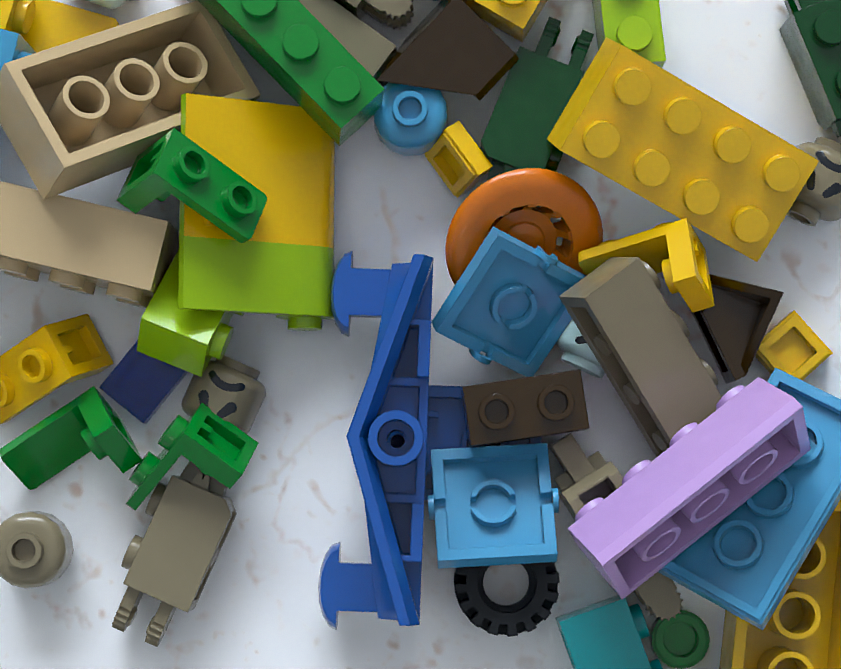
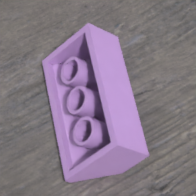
M760 377L756 378L746 387L739 385L732 388L719 400L715 412L700 424L693 422L680 429L670 440L669 448L652 462L644 460L632 467L622 480L623 485L605 499L598 497L584 505L576 514L575 523L567 529L581 551L623 600L811 450L803 406L793 396Z

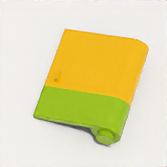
M191 93L182 94L181 133L262 191L267 196V202L252 238L245 243H239L180 201L178 309L276 314V318L288 320V330H322V320L334 318L331 310V286L334 275L335 141L301 106Z

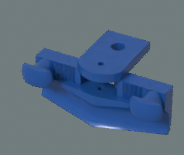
M353 251L345 253L339 260L332 279L331 310L335 324L341 334L350 336L351 317L381 318L371 371L346 435L365 503L371 563L341 562V542L332 544L326 552L320 568L318 582L319 604L323 618L328 626L337 630L339 611L377 612L378 619L397 620L399 626L420 625L424 500L428 501V495H433L431 450L467 448L468 434L461 389L464 386L429 385L434 258L425 254H414L410 263L392 264L391 270L353 268ZM395 435H401L405 440V443L399 448H394L391 445V439ZM542 437L500 443V446L542 443Z

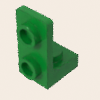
M175 128L136 157L117 198L118 202L136 214L155 199L163 202L172 194L239 243H245L252 238L267 202V196Z
M95 386L0 449L2 461L29 490L37 488L90 451L99 460L109 456L122 473L143 461L123 420Z
M201 402L188 420L177 415L158 441V444L164 448L158 457L148 451L143 457V461L134 469L128 480L137 486L126 502V505L136 511L181 455L195 464L202 473L213 477L231 489L243 475L259 443L232 423L220 418L207 405Z

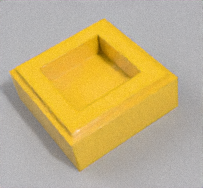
M459 120L445 128L433 147L424 153V156L457 198L471 190L493 167Z
M794 310L764 335L755 357L770 374H772L776 367L800 380H804L833 352Z

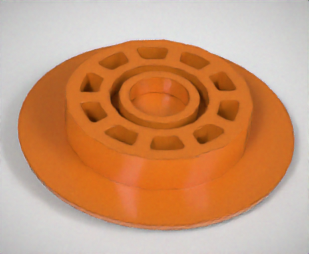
M541 168L516 169L487 180L471 192L462 202L448 229L445 256L450 277L454 285H456L483 243L484 238H486L494 226L535 249L537 246H540L548 255L555 254L558 261L586 275L579 265L578 252L598 246L603 242L602 221L591 196L582 186L568 176ZM561 217V220L558 222L552 223L550 220V218ZM557 237L563 238L560 246L556 245Z

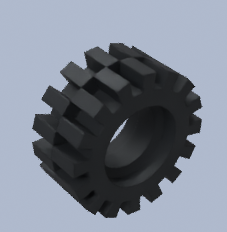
M556 562L521 564L528 574L529 586L524 597L511 605L497 604L486 595L483 579L490 566L456 568L453 582L458 604L471 623L487 631L489 634L496 636L501 634L511 637L518 636V633L525 631L530 632L536 629V625L543 619L546 620L549 617L553 604L557 603L560 578L559 572L556 570Z

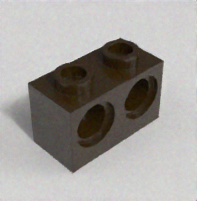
M580 369L464 386L461 389L469 447L577 432L590 428Z

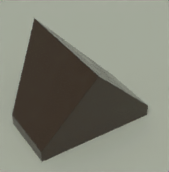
M441 0L405 38L377 81L473 95L480 101L512 68L519 58L462 0Z
M710 274L715 306L693 312L692 315L725 383L728 384L747 375L784 292Z

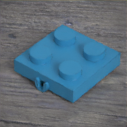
M493 226L431 323L437 333L469 348L470 354L479 362L489 365L493 360L525 377H531L535 375L572 320L559 296L586 275L558 261L555 254L548 255L540 246H537L535 249Z
M548 443L431 450L433 495H428L429 520H435L438 569L557 562L558 551L554 513H559L558 488L551 487Z

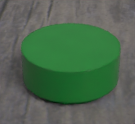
M680 609L681 613L676 614V618L671 617L669 621L666 618L663 621L660 620V617L656 618L650 629L649 641L653 653L660 661L673 668L685 669L698 664L705 657L709 648L710 636L707 626L700 617L692 612Z

